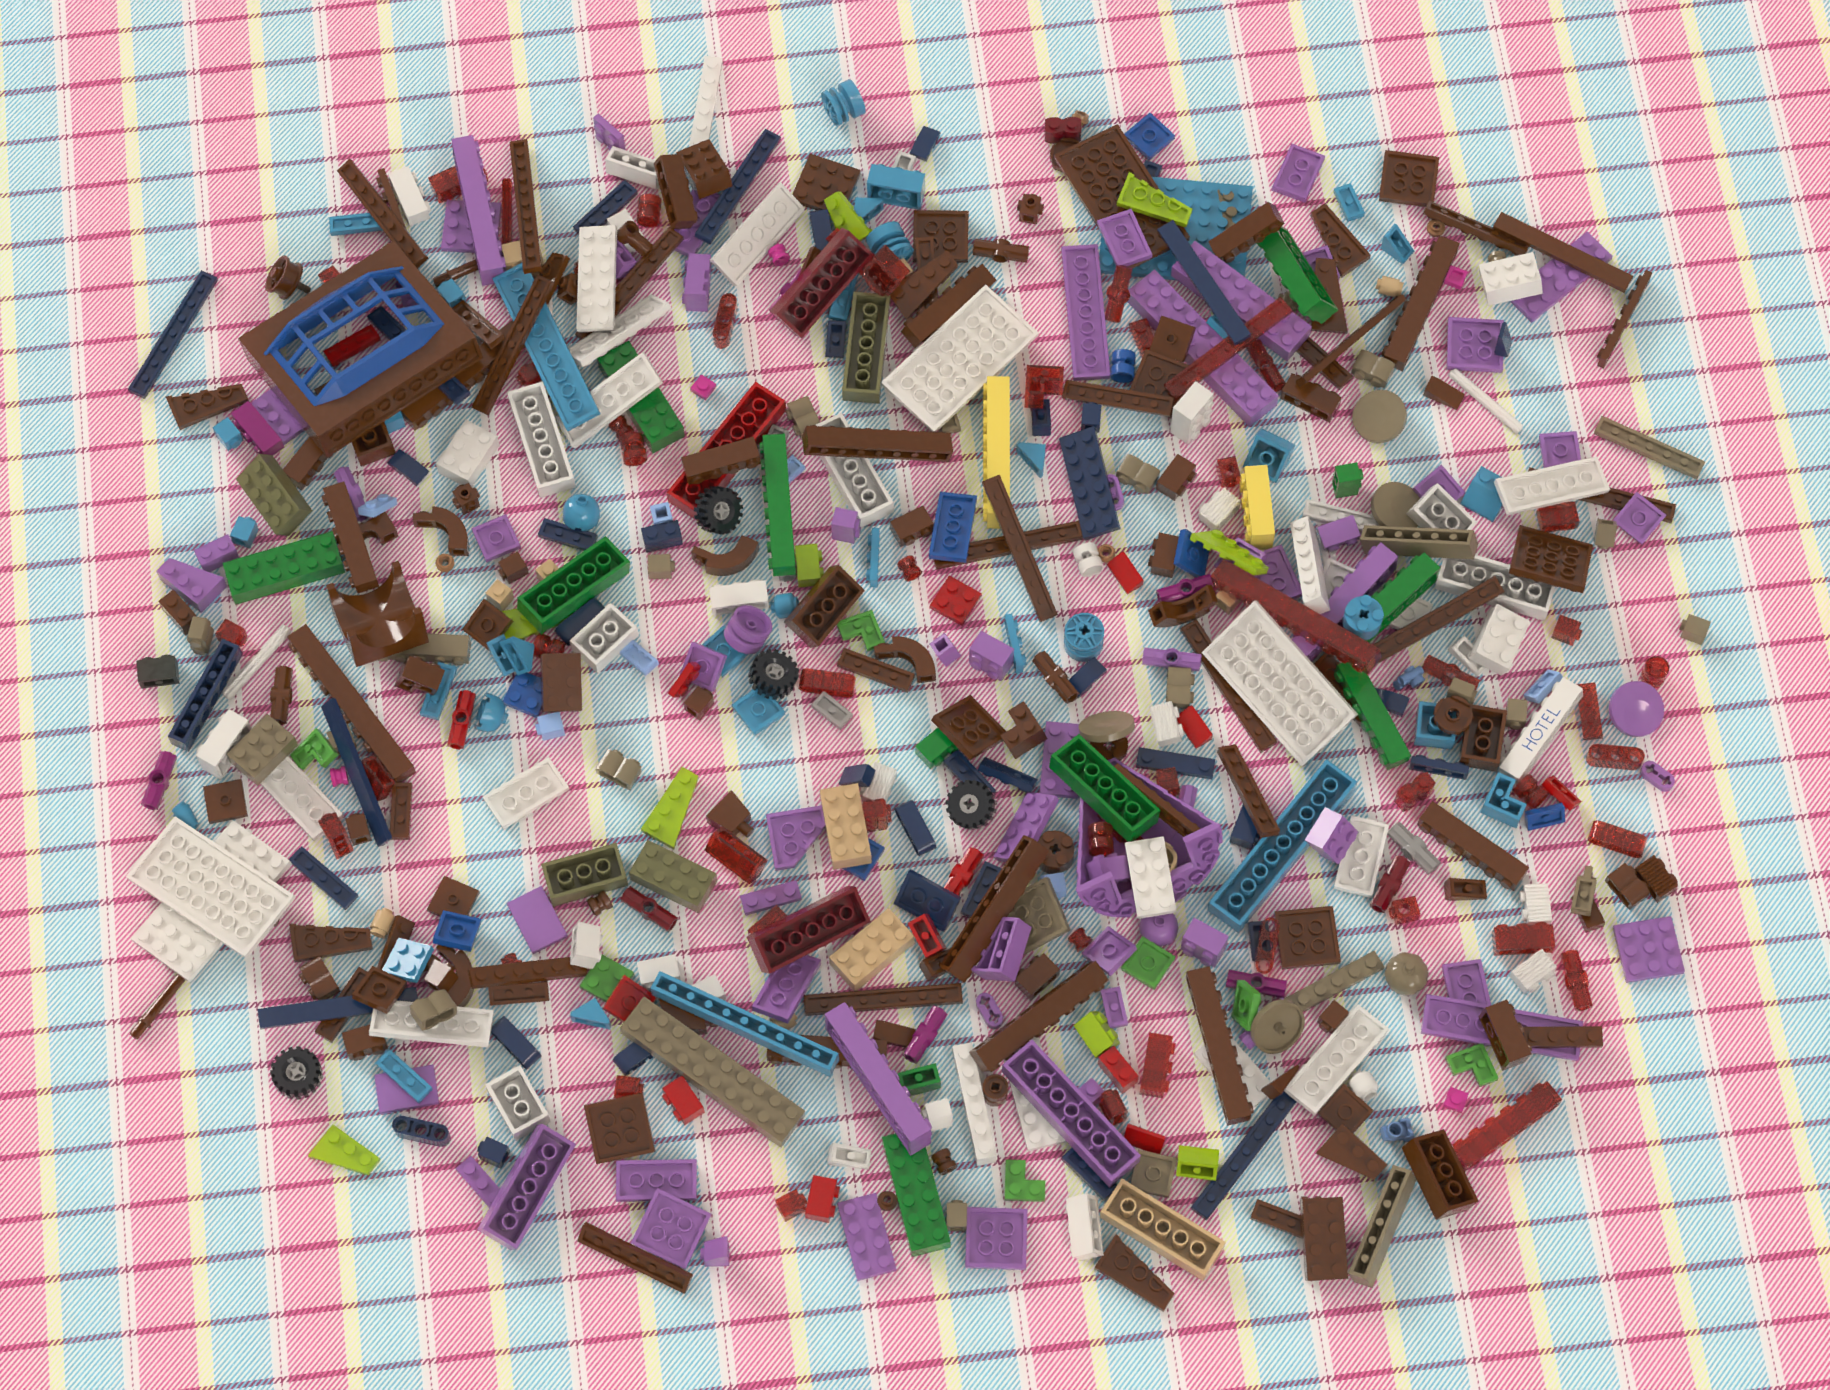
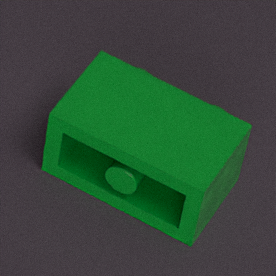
M1357 462L1335 466L1332 478L1335 498L1358 495L1359 488L1362 487L1363 471L1359 469Z
M936 728L915 746V754L931 769L934 766H939L948 754L951 755L958 748L939 728Z
M936 1063L897 1073L900 1079L899 1083L902 1087L906 1086L911 1096L941 1088V1080Z

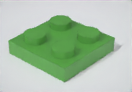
M1142 936L1136 945L1137 950L1125 961L1121 970L1155 990L1176 956Z
M602 954L600 962H597L594 968L589 970L580 984V988L606 1002L621 977L626 975L632 979L634 972Z
M1237 980L1231 1017L1246 1031H1251L1252 1022L1261 1004V993L1245 980Z

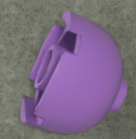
M1173 913L1141 918L1139 925L1141 936L1159 947L1170 945L1176 939L1179 929L1177 918Z

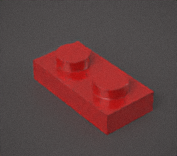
M689 662L668 694L673 698L683 697L688 692V686L691 681H694L699 676L698 671L702 666L697 662Z
M1554 775L1547 778L1541 784L1545 787L1548 794L1554 796L1559 803H1563L1565 809L1569 811L1576 808L1582 802Z

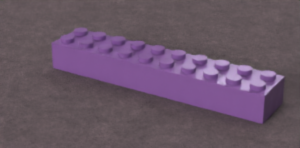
M1155 269L1127 290L1126 301L1155 331L1161 315L1196 327L1185 362L1190 366L1198 368L1197 374L1249 427L1277 406L1279 395L1206 323Z

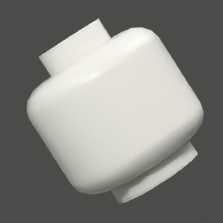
M1361 1070L1352 1074V1078L1349 1081L1350 1089L1363 1101L1373 1099L1377 1095L1378 1084L1372 1074L1368 1071L1362 1072Z

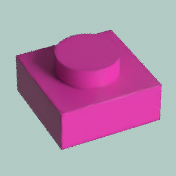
M1451 265L1444 284L1461 290L1468 271Z
M701 374L690 390L706 401L716 388V383Z
M1450 1087L1443 1107L1462 1114L1469 1093Z

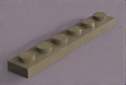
M1601 416L1593 433L1696 480L1705 464V461L1604 416Z
M1374 950L1284 999L1294 1002L1305 1012L1384 969V965Z

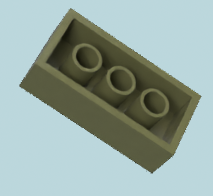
M258 454L236 478L276 535L289 536L313 511L273 455Z
M649 840L645 843L629 871L631 881L698 914L718 881L715 872Z
M617 843L541 864L553 907L597 895L603 890L608 892L628 886Z

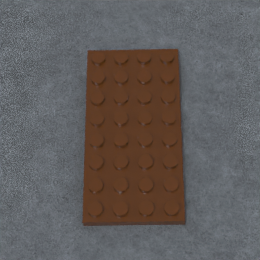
M1118 124L1054 155L1056 163L1097 227V220L1128 210L1117 206V201L1129 172L1134 174L1135 178L1149 183V186L1154 189H1159ZM1133 211L1152 252V258L1124 267L1125 272L1170 250L1157 231L1158 228L1169 222ZM1177 225L1186 240L1189 241L1190 236L1185 228Z

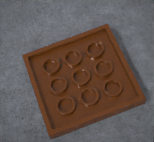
M1519 525L1509 574L1532 579L1535 582L1550 584L1554 587L1565 588L1572 592L1583 593L1593 544Z

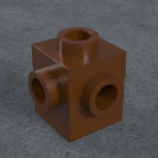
M1023 194V199L1018 201L1017 211H1020V222L1037 225L1038 217L1043 215L1044 204H1041L1042 197L1036 194Z
M571 272L561 277L556 296L570 305L577 302L578 275Z
M469 483L459 485L452 491L454 496L452 502L456 509L461 510L463 515L480 507L478 500L480 494Z

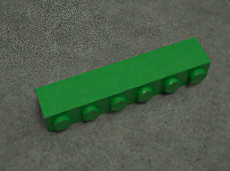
M1358 656L1338 664L1334 671V677L1338 683H1341L1345 698L1350 700L1352 708L1358 714L1357 716L1361 720L1363 731L1368 733L1372 748L1376 749L1379 754L1380 763L1388 771L1408 762L1411 754Z

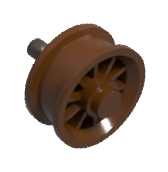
M286 255L281 256L274 263L265 283V290L269 293H277L282 300L289 298L296 288L308 294L311 291V287L300 282L303 265L299 262H291Z

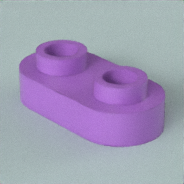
M1108 474L1109 483L1114 484L1111 487L1113 500H1118V503L1115 504L1116 511L1124 506V496L1118 478L1113 474Z

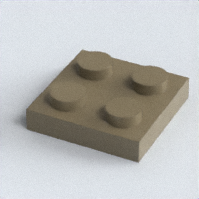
M1138 1149L1141 1158L1139 1163L1134 1166L1131 1184L1147 1194L1169 1198L1177 1158Z

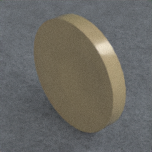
M1388 390L1371 391L1361 397L1356 403L1352 415L1353 425L1363 439L1372 443H1386L1395 439L1403 431L1407 422V410L1401 398L1395 393Z
M1400 482L1385 483L1375 491L1371 498L1372 515L1380 526L1418 527L1406 513L1418 502L1420 497L1406 484Z
M1123 711L1097 713L1085 718L1079 724L1080 735L1086 741L1097 743L1124 738L1135 729L1134 717Z
M1280 999L1270 1002L1257 1013L1252 1022L1251 1039L1262 1052L1268 1054H1277L1289 1049L1296 1043L1303 1032L1305 1024L1303 1011L1290 1000Z

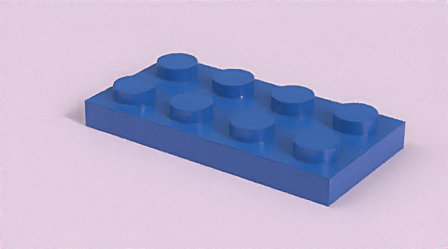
M940 492L929 559L967 562L977 495Z

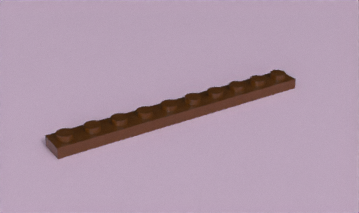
M528 140L510 141L524 274L541 272L542 263Z

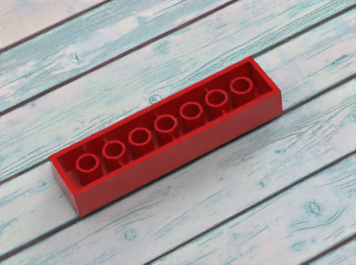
M755 381L699 452L754 437L758 447L759 443L763 441V435H767L771 426L775 425L785 413L786 401ZM683 471L667 491L668 502L695 519L694 515H697V512L694 511V507L698 505L695 503L696 499H700L698 495L704 493L703 490L710 488L709 486L726 487L736 473H728L717 479H707L700 484L688 485L685 472Z

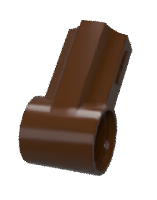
M633 221L625 222L617 230V240L622 244L628 243L642 257L653 246L639 233V227Z

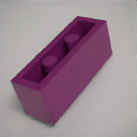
M247 401L231 413L233 418L231 422L238 430L240 429L243 432L242 436L248 444L251 442L254 445L253 449L257 455H275L285 448L282 439L250 401Z

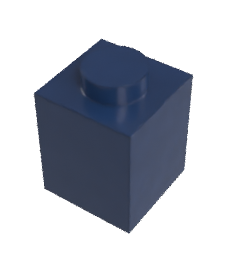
M1094 402L1083 403L1081 430L1094 426L1097 433H1099L1102 405Z
M486 1137L485 1141L480 1142L477 1152H479L480 1160L502 1169L510 1149L509 1146Z

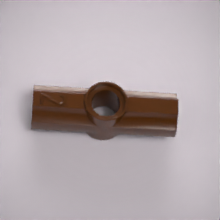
M975 239L973 255L989 257L999 263L1007 262V260L1027 263L1029 246L1010 244L1006 239H996L995 241Z
M1046 651L1035 655L1032 662L1044 675L1043 678L1050 687L1057 691L1065 703L1068 704L1076 700L1080 693L1068 680L1069 677L1058 664L1056 665Z
M287 666L276 667L274 686L271 687L270 716L280 725L287 724L289 704L292 703L291 684L293 669Z

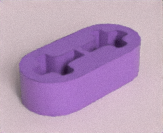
M1654 761L1643 763L1640 774L1645 780L1662 792L1672 789L1675 779L1671 773ZM1650 767L1653 768V771L1649 774L1646 772ZM1668 779V784L1663 785L1662 781Z
M989 993L979 994L976 998V1007L986 1025L991 1029L1001 1027L1003 1015L994 998ZM981 999H984L985 1001L989 1000V1009H987L984 1004L980 1005ZM991 1012L994 1015V1017H999L997 1023H995L994 1021L990 1022Z

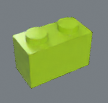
M817 544L795 545L798 588L814 586L824 574L823 567H819V562L823 561L822 550H818Z
M1099 1011L1089 1012L1073 1025L1095 1058L1101 1056L1111 1047H1117L1120 1044L1117 1039L1118 1034L1106 1023L1107 1018Z
M1179 1145L1176 1176L1216 1181L1219 1150Z

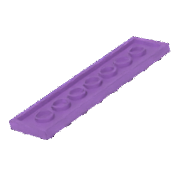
M1098 244L1061 246L1073 381L1110 379Z
M1426 994L1421 1034L1491 1046L1478 1017L1484 1008L1490 1005ZM1515 1009L1516 1014L1514 1016L1523 1027L1583 1026V1021ZM1532 1048L1531 1053L1578 1061L1580 1048Z

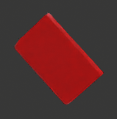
M1124 551L1107 563L1108 568L1126 594L1143 586V578Z
M1192 705L1180 713V717L1177 718L1178 724H1182L1184 733L1196 749L1212 740V732Z
M1127 1124L1124 1138L1133 1147L1156 1154H1161L1166 1138L1163 1135L1132 1124Z

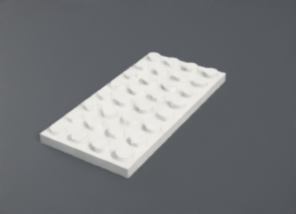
M985 285L881 382V385L931 432H937L983 389V383H987V376H996L1039 336V332Z
M1257 600L1253 601L1202 652L1301 766H1305L1358 715Z
M177 817L171 820L126 875L129 881L246 959L296 898L294 894Z
M233 820L214 841L275 883L292 865L290 860ZM162 902L131 937L134 943L189 983L223 945L222 942Z

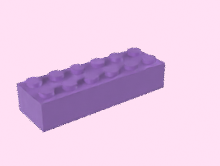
M544 1124L536 1125L477 1230L509 1250H516L576 1144Z

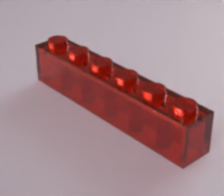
M1548 1081L1544 1084L1539 1082L1531 1089L1532 1092L1527 1096L1525 1093L1515 1100L1517 1103L1512 1106H1505L1500 1110V1115L1497 1117L1491 1116L1484 1122L1485 1125L1480 1129L1478 1127L1474 1128L1468 1133L1469 1137L1464 1140L1460 1138L1452 1144L1465 1172L1560 1105L1562 1099Z

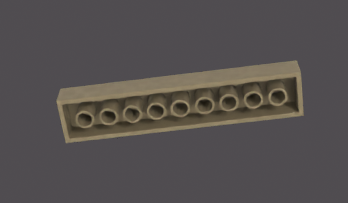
M646 997L642 998L620 1027V1032L623 1036L645 1049L651 1056L678 1075H682L689 1083L781 1148L805 1117L804 1109Z

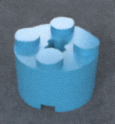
M1369 595L1352 599L1347 604L1343 616L1345 632L1354 639L1369 640L1376 636L1384 616L1381 605Z

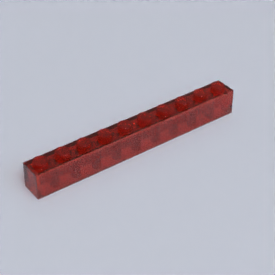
M1225 559L1222 560L1210 576L1213 587L1220 592L1223 590L1233 600L1242 601L1246 607L1257 600L1280 627L1285 626L1295 636L1300 635L1304 637L1309 644L1318 645L1322 651L1335 655L1344 664L1346 662L1349 663L1360 673L1364 672L1369 675L1382 657L1378 647Z

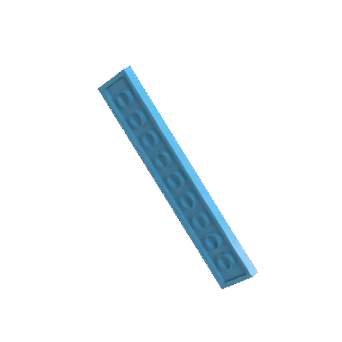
M522 263L492 278L513 322L535 280L532 273L524 274ZM545 302L525 342V346L566 430L570 431L601 413Z

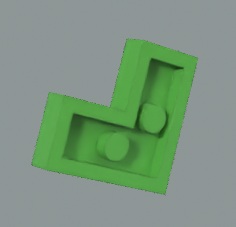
M872 610L840 620L837 624L843 641L861 635L867 651L873 650L874 646L880 643H885Z
M317 728L290 754L297 766L303 770L314 758L322 767L326 768L339 755L321 730Z
M1484 1044L1474 1045L1450 1054L1445 1058L1453 1076L1472 1070L1479 1087L1499 1079Z
M1006 1160L1005 1201L1045 1202V1180H1025L1026 1160Z

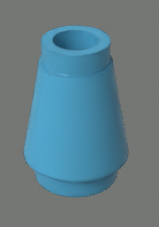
M181 802L172 809L173 817H177L193 829L199 825L189 804Z

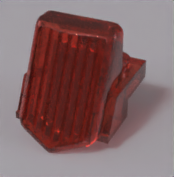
M885 244L864 265L862 275L872 291L880 296L886 294L888 297L901 284L900 282L910 270Z

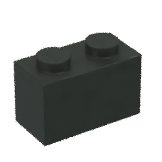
M167 654L159 658L145 657L142 660L136 661L138 683L141 689L180 684L178 662L175 655Z

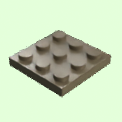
M1048 877L1026 887L1024 894L1016 902L1013 911L1007 916L1019 918L1032 927L1023 956L1071 930Z

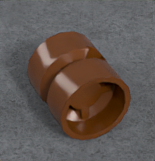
M999 1074L989 1075L983 1082L984 1100L988 1105L998 1107L1003 1105L1008 1098V1082Z

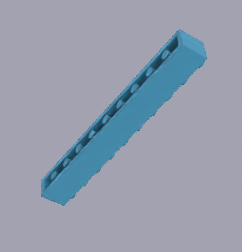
M659 971L651 986L653 996L828 1077H831L839 1061V1053Z

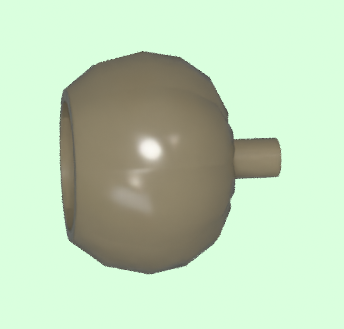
M1402 952L1389 960L1384 975L1392 991L1409 996L1424 989L1429 972L1427 965L1420 956Z

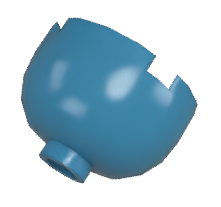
M576 494L568 498L563 506V521L565 525L574 530L575 527L581 528V531H587L597 526L600 518V508L593 497L587 494Z
M485 693L484 696L487 698L486 700H481L475 719L479 720V723L474 725V728L483 732H492L497 730L501 723H506L508 713H505V704L499 697Z

